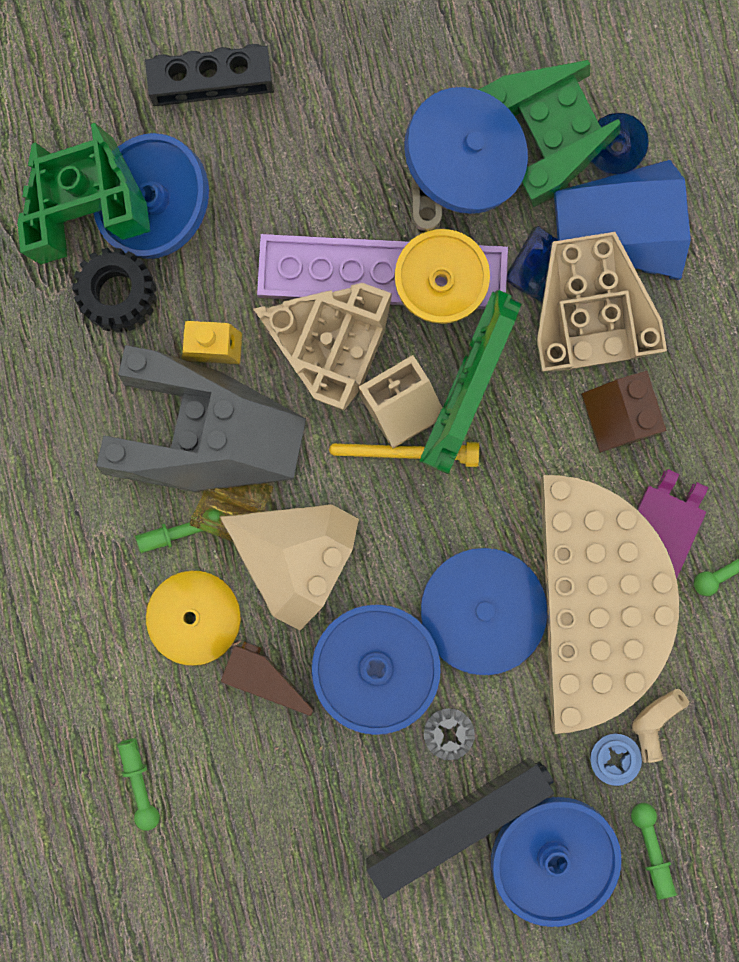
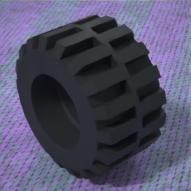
M109 248L101 249L102 254L99 256L96 252H93L89 255L92 260L88 263L83 260L79 264L83 270L81 272L76 271L74 274L77 283L72 284V290L76 294L74 297L76 304L93 324L100 326L103 330L110 331V329H113L116 333H122V328H127L128 331L134 330L135 323L139 322L142 325L146 322L143 317L146 314L151 316L154 311L151 305L152 303L156 304L157 297L154 294L157 288L151 273L140 258L137 259L135 254L130 251L124 253L121 248H115L114 252H111ZM116 276L129 278L132 282L131 292L122 303L104 305L100 302V290L107 280Z

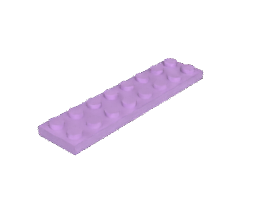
M261 234L257 296L258 298L296 299L330 290L332 292L351 288V285L365 283L390 292L392 294L391 305H404L395 286V268L400 253L409 242ZM479 245L489 264L490 283L487 294L477 309L486 308L493 291L500 290L506 293L508 247ZM443 277L435 280L438 286H445L447 284L446 279Z

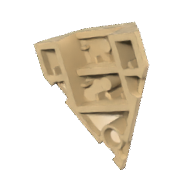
M365 283L351 285V288L334 292L332 290L284 301L280 305L268 308L263 306L253 310L306 385L313 398L344 411L359 392V386L364 383L385 333L392 294Z
M332 504L234 516H219L256 587L263 596L271 615L301 631L324 606L353 550L359 519Z

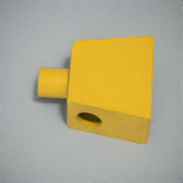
M185 321L182 346L183 360L224 364L241 363L242 333L229 323Z

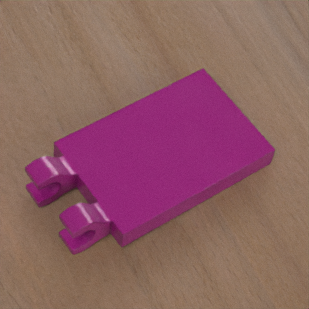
M667 469V471L664 470L657 488L646 487L637 510L659 535L669 554L677 579L705 517L706 511L698 507L704 499L708 487L698 482L692 484L684 502L669 495L677 482L679 474Z

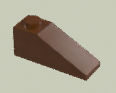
M245 641L242 646L234 645L221 679L222 683L306 715H312L314 710L312 704L268 656L260 653L261 647Z

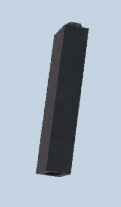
M527 758L366 857V871L382 898L385 899L553 795L554 792L550 785L554 783V780L540 761L535 763L532 759Z

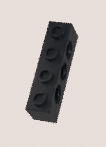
M248 44L240 49L220 47L213 52L188 51L179 56L160 54L154 56L153 59H145L148 93L154 107L274 93L267 45ZM238 66H244L247 68V70L241 74H236L233 72V70ZM207 70L217 71L212 77L203 76ZM178 73L186 74L185 78L180 81L173 80V77Z

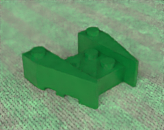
M588 60L505 75L478 89L498 99L514 116L521 114L543 158L527 167L521 182L533 208L553 198L555 191L566 189L569 183L589 165L600 151L604 150L620 134L621 123L619 119L601 128L578 82L590 76V63Z
M96 123L91 124L93 137L91 141L54 153L48 152L36 142L31 145L28 162L31 172L28 186L24 185L22 197L25 198L23 213H19L17 226L20 253L39 264L68 257L64 222L101 210L104 228L122 240L151 232L147 203L114 138Z

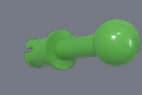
M217 509L207 510L202 517L203 523L212 529L219 528L223 525L219 516H224V514ZM195 520L169 529L166 528L164 523L161 524L162 528L136 535L135 538L140 554L165 546L171 548V541L198 532L206 531L211 534H216L217 532L195 524Z
M739 558L714 573L709 571L699 573L694 579L696 592L702 596L714 595L718 591L720 583L739 573Z
M126 739L117 744L123 764L122 776L130 778L138 809L134 815V822L139 829L149 831L158 825L160 814L149 802L142 775L147 770V765L142 763L137 739Z
M639 803L632 809L631 819L635 826L641 828L651 862V866H647L645 869L650 871L657 900L676 896L677 893L669 868L671 862L663 861L653 826L657 820L656 810L650 804Z

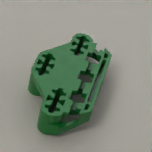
M500 290L492 292L469 345L472 349L469 355H465L421 455L420 463L449 474L522 303L510 299L512 295Z

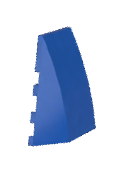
M671 160L554 192L558 241L616 232L635 269H640L644 273L653 275L656 273L667 275L675 280L682 279L691 237L685 179Z

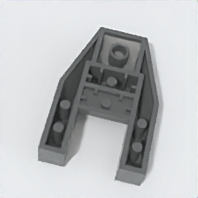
M125 345L118 373L124 386L182 396L171 448L103 435L96 465L103 475L192 492L294 479L306 418L220 371L158 351Z

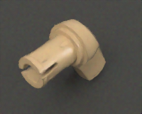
M674 689L656 699L633 720L632 731L638 734L643 763L663 760L658 731L668 720L689 705V700L680 689Z

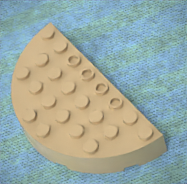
M543 475L540 482L545 595L547 601L551 729L555 734L580 731L602 724L631 707L648 691L664 668L674 644L679 620V593L673 564L663 542L651 524L636 508L610 490L592 482L560 475Z

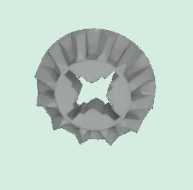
M451 708L439 710L426 722L424 728L426 746L433 755L443 760L459 759L470 751L475 740L474 726L471 720L459 710ZM458 723L455 735L460 743L448 740L441 746L444 734L438 726L441 725L443 728L451 729Z

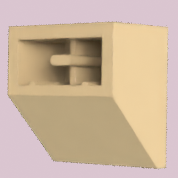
M413 355L359 386L360 397L392 449L434 425L442 409L430 380Z

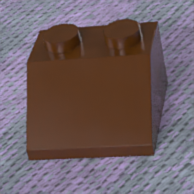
M648 371L616 379L581 394L599 453L659 436L667 431Z

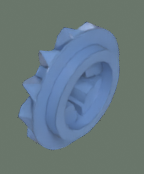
M617 733L602 736L593 745L589 758L595 775L606 784L614 786L624 785L632 781L638 775L642 764V756L637 744L631 738ZM608 748H611L617 754H624L620 759L622 771L614 764L604 766L611 758Z

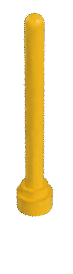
M466 442V445H461L455 460H459L461 464H466V467H478L479 442ZM334 443L329 447V452L333 456L420 459L425 447L397 446L392 449L390 445Z

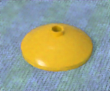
M449 229L430 230L413 238L400 253L395 268V286L402 303L415 316L437 324L457 322L471 315L483 302L490 283L489 264L479 245L465 234ZM443 277L446 279L447 284L445 286H438L435 280Z
M185 571L166 579L152 594L146 611L147 631L154 646L166 658L183 665H202L221 657L234 643L241 623L240 606L232 589L219 577L202 571ZM188 612H193L196 615V621L193 624H188L185 621V616Z

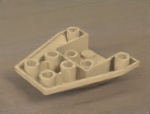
M616 232L552 242L536 340L541 372L591 367L667 352L662 319Z

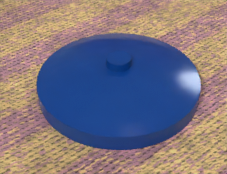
M466 87L441 90L427 98L420 105L407 126L404 149L410 173L420 189L429 198L449 210L468 214L487 212L500 206L510 198L523 181L528 163V149L523 130L515 116L502 102L483 91Z
M150 133L136 136L125 141L118 148L147 203L151 232L122 240L104 228L102 210L93 214L99 231L114 248H121L124 253L130 251L137 258L155 259L177 251L196 233L203 221L208 206L209 185L201 160L184 143L164 134Z
M471 549L449 558L432 574L426 584L421 600V622L430 633L439 656L445 662L456 669L470 674L494 675L506 672L520 665L537 648L546 628L547 601L537 576L520 559L497 549Z
M386 605L361 606L339 616L321 635L312 660L313 684L322 706L340 724L364 734H388L399 731L414 723L431 705L440 682V658L430 633L412 615L398 608Z
M565 797L546 798L504 824L495 839L491 854L493 881L507 907L520 918L530 923L547 927L571 925L586 919L598 911L613 893L621 871L620 845L613 829L605 818L588 804Z

